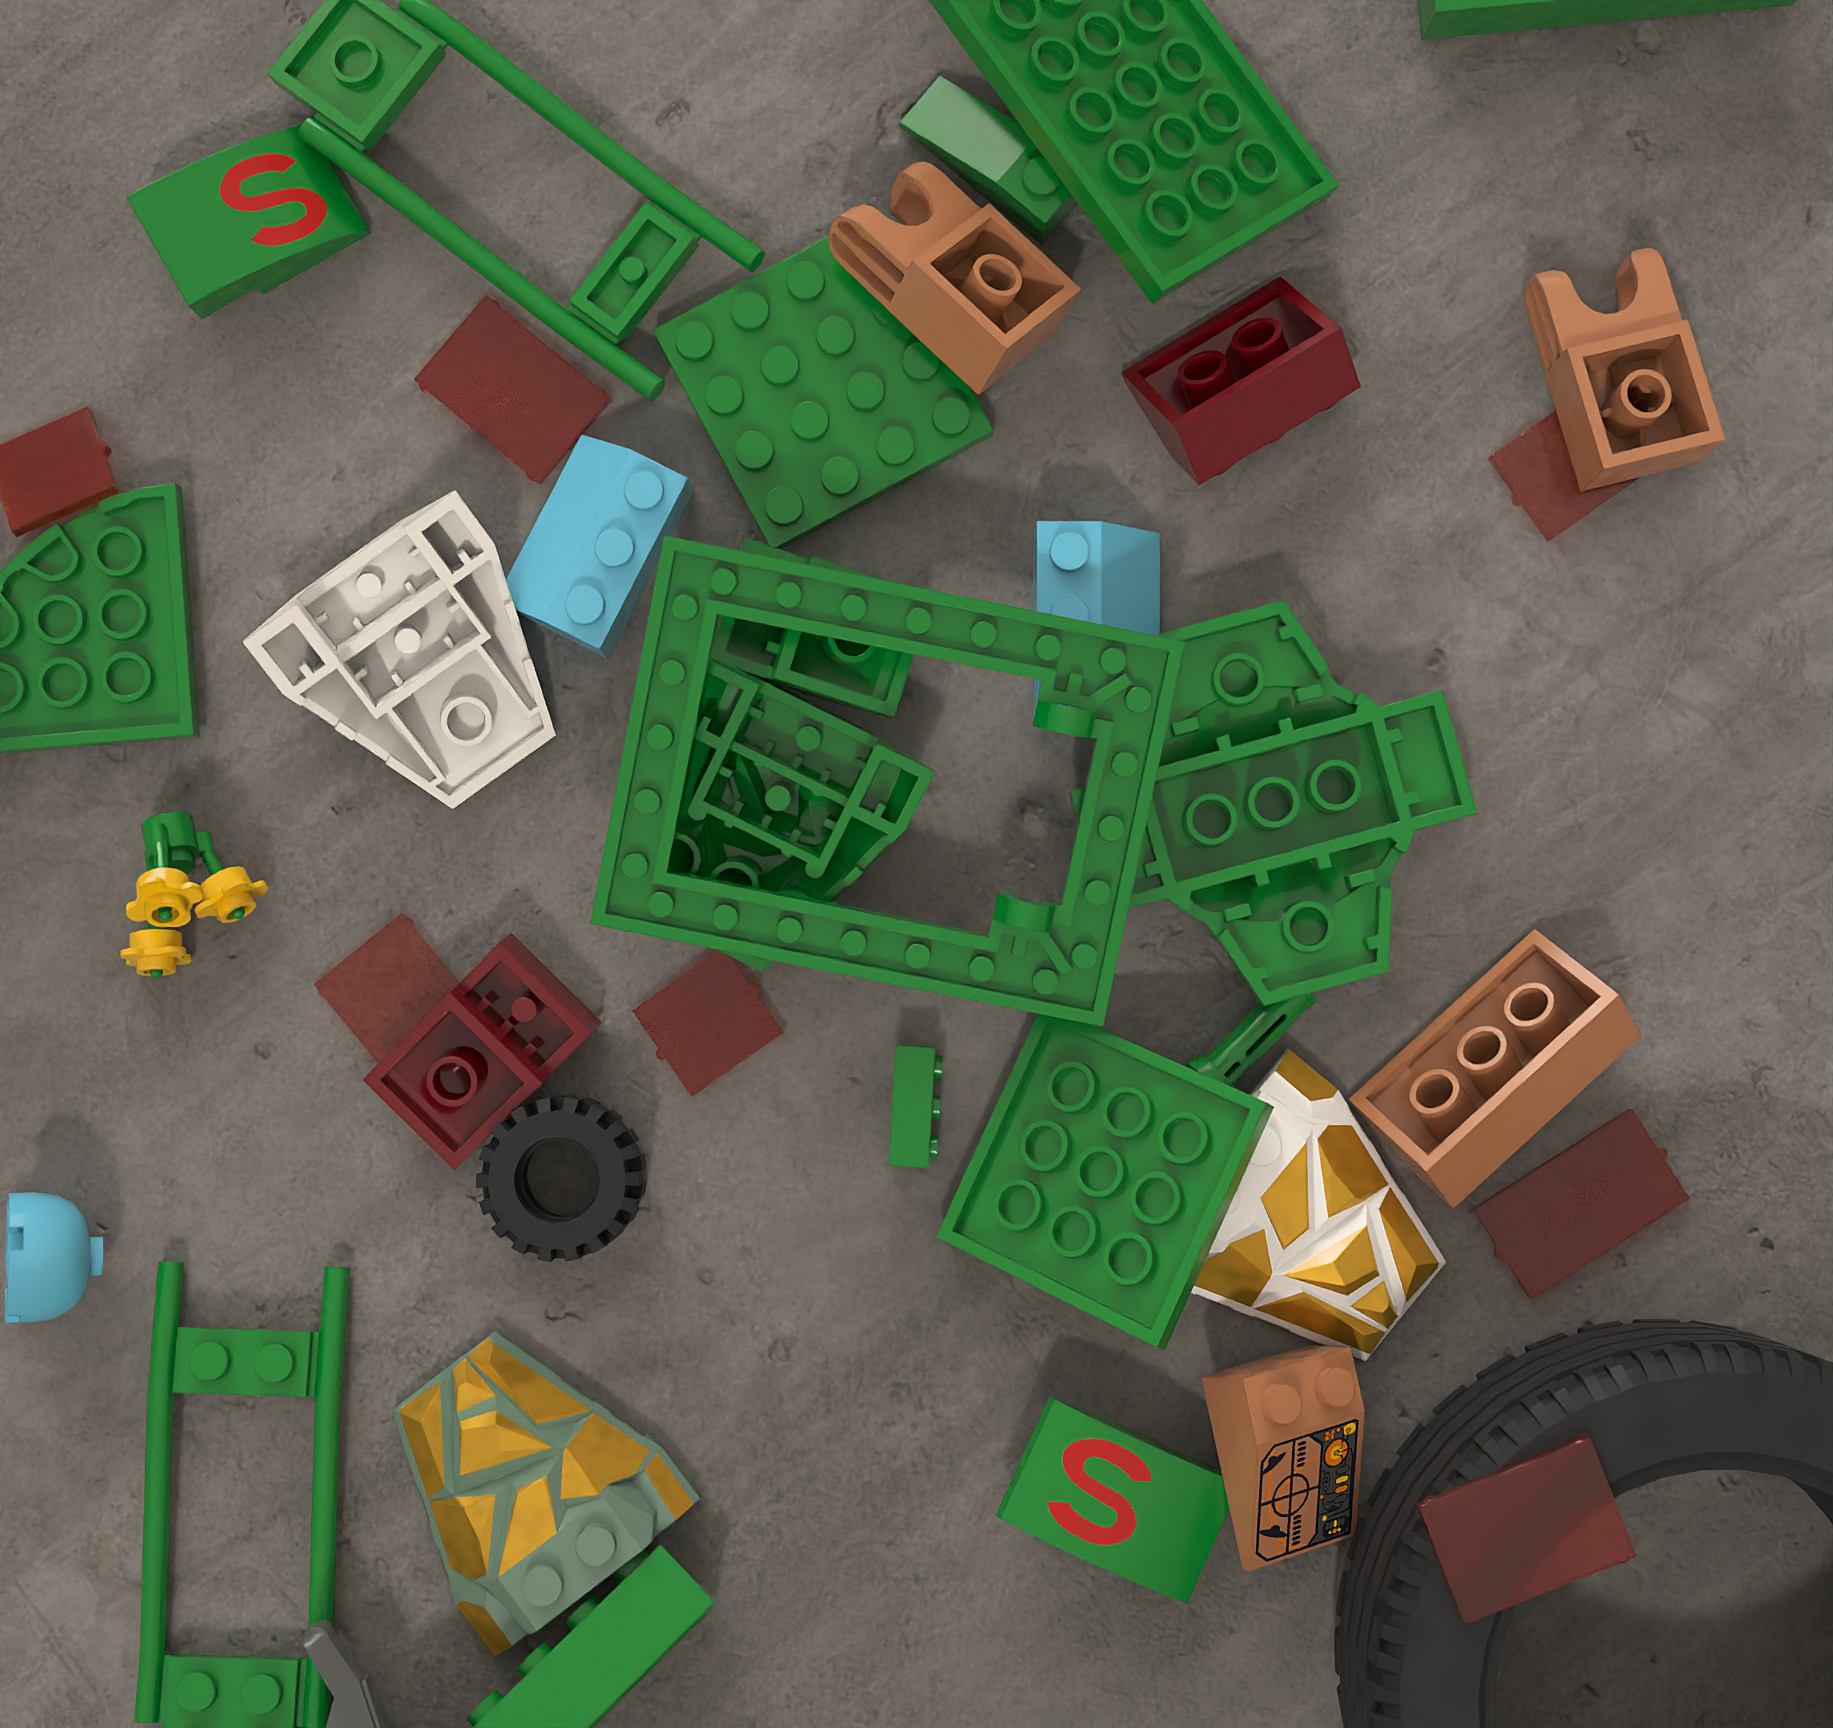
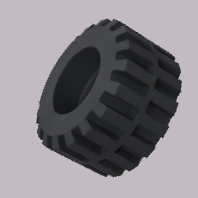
M574 1095L546 1098L521 1106L511 1112V1116L507 1120L499 1122L490 1133L493 1135V1138L488 1145L483 1146L479 1160L484 1161L482 1172L476 1173V1188H482L484 1200L480 1201L479 1204L483 1215L490 1213L495 1225L491 1229L499 1238L506 1236L514 1242L511 1247L512 1249L523 1255L527 1252L537 1254V1260L552 1262L554 1259H565V1262L577 1260L607 1246L624 1232L626 1226L634 1220L640 1209L638 1207L640 1199L645 1195L647 1181L643 1179V1169L647 1167L645 1154H640L636 1143L639 1141V1138L633 1128L629 1130L621 1121L623 1117L615 1110H608L600 1106L601 1102L590 1098H576ZM569 1139L581 1144L589 1151L597 1164L599 1171L598 1193L592 1203L579 1213L568 1216L551 1213L535 1200L530 1191L527 1179L530 1159L541 1145L551 1140Z

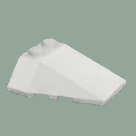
M456 490L396 523L296 594L243 640L244 645L283 695L298 705H303L333 725L335 730L351 741L355 740L376 754L388 766L452 809L556 736L495 544Z

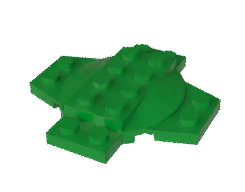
M1284 600L1160 633L1159 636L1185 641L1128 909L1166 900L1179 911L1205 923L1261 1006L1389 972L1392 911L1390 872L1398 863L1402 854L1406 853L1416 830L1477 814L1443 690L1379 706L1361 692L1356 694L1345 687L1337 685L1328 672L1329 666ZM1085 787L1069 792L1077 822Z

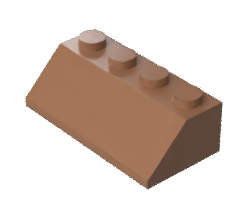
M1534 929L1348 1100L1406 1165L1454 1209L1642 1035L1618 993Z

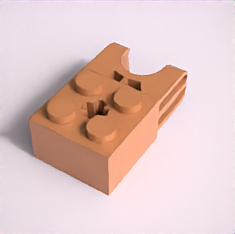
M927 162L913 163L898 174L893 184L890 207L900 223L887 218L874 207L863 204L852 207L836 217L829 230L830 250L838 263L978 395L1053 335L1081 291V288L990 203L981 209L938 168Z
M1646 247L1631 251L1619 267L1615 275V288L1618 297L1617 313L1603 314L1590 309L1581 301L1571 279L1565 272L1548 270L1533 274L1526 287L1524 295L1526 313L1580 492L1699 463L1726 440L1689 320H1682L1664 261L1660 253L1652 248Z

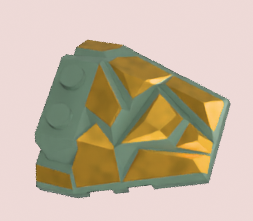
M498 1330L392 1409L449 1581L455 1605L493 1656L513 1646L527 1634L531 1635L541 1629L640 1553L653 1541L657 1534L676 1521L701 1498L700 1493L662 1443L647 1433L643 1436L611 1414L613 1409L597 1398L593 1401L562 1380L563 1375Z

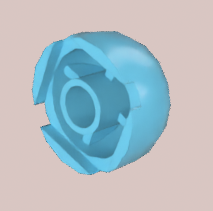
M37 1192L8 1193L5 1240L6 1284H8V1287H4L5 1324L35 1323L55 1319L71 1311L84 1297L89 1276H102L103 1237H90L86 1216L74 1203L58 1195Z

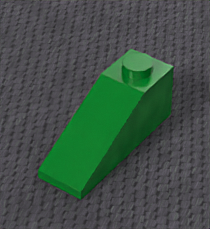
M941 76L937 78L900 121V127L1041 245L1044 244L1078 204L1019 123Z

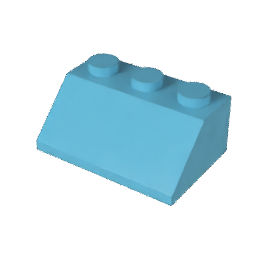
M581 434L506 579L517 614L609 659L659 562L664 536L672 537L694 494L688 478L631 449Z
M1037 521L1033 535V611L1159 636L1160 533L1103 521ZM1033 679V720L1042 680Z

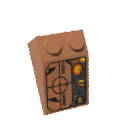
M1306 1345L1201 1376L1242 1569L1252 1571L1352 1537L1357 1525L1365 1410L1351 1347Z

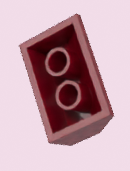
M1281 276L1121 372L1126 385L1170 456L1198 485L1214 476L1223 474L1235 463L1263 446L1279 440L1286 432L1319 412L1330 409L1339 400L1361 387L1341 327Z

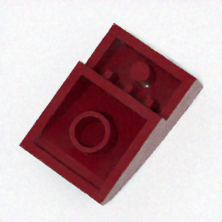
M511 933L499 942L363 1078V1081L455 1170L491 1135L490 1133L499 1122L505 1121L511 1115V1112L515 1111L602 1022Z

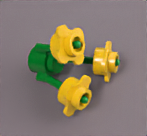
M179 811L160 813L143 822L141 829L146 849L144 858L147 872L142 874L136 882V900L126 905L127 917L136 922L147 920L148 930L130 933L129 948L120 951V958L126 959V965L136 967L137 974L151 976L155 979L176 973V965L191 962V955L186 954V948L182 947V933L163 929V927H180L190 922V909L193 904L201 900L203 902L194 909L198 918L216 916L222 923L240 920L256 908L254 899L264 895L268 890L264 880L252 883L243 867L237 866L223 869L214 852L211 833L209 831L196 832L193 817L188 813ZM197 858H202L211 875L201 885L190 882L189 877L186 875L196 868L195 860Z

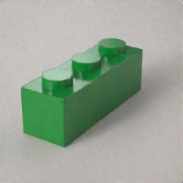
M895 1045L889 1166L929 1168V1159H937L938 1135H931V1119H939L940 1095H933V1080L942 1078L943 1055H935V1047Z

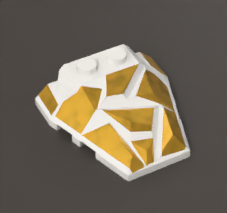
M1286 1049L1249 1094L1274 1106V1109L1191 1293L1282 1327L1325 1346L1351 1347L1354 1357L1366 1361L1446 1261L1382 1162L1373 1144L1360 1127L1339 1090L1290 1049Z

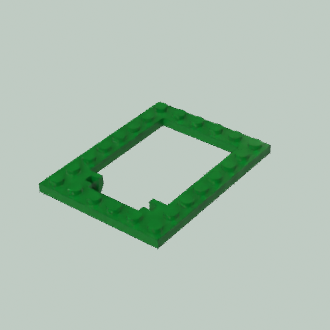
M664 536L590 924L1103 1027L1185 641ZM718 615L1042 680L1032 726L1078 737L1095 738L1061 903L1041 899V903H1034L1018 899L1015 893L999 891L990 933L984 934L669 870Z

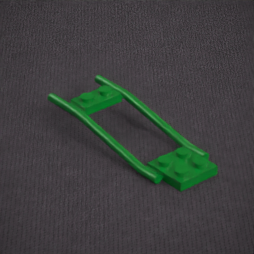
M325 0L267 73L277 86L316 113L314 117L307 118L300 126L298 131L300 139L354 177L537 319L649 401H654L661 394L665 387V380L619 348L618 344H623L699 247L697 242L701 237L750 272H754L765 257L764 250L669 184L471 30L429 0H400L399 9L396 12L379 0ZM448 45L651 201L649 204L645 202L570 298V306L567 309L364 154L366 150L371 152L447 55L444 50Z
M159 1261L147 1387L140 1654L134 1722L163 1723V1728H326L330 1711L331 1692L308 1654L307 1659L198 1654L166 1655L174 1393L315 1397L308 1628L318 1620H326L334 1627L340 1409L350 1268L324 1267L320 1332L179 1327L184 1262Z

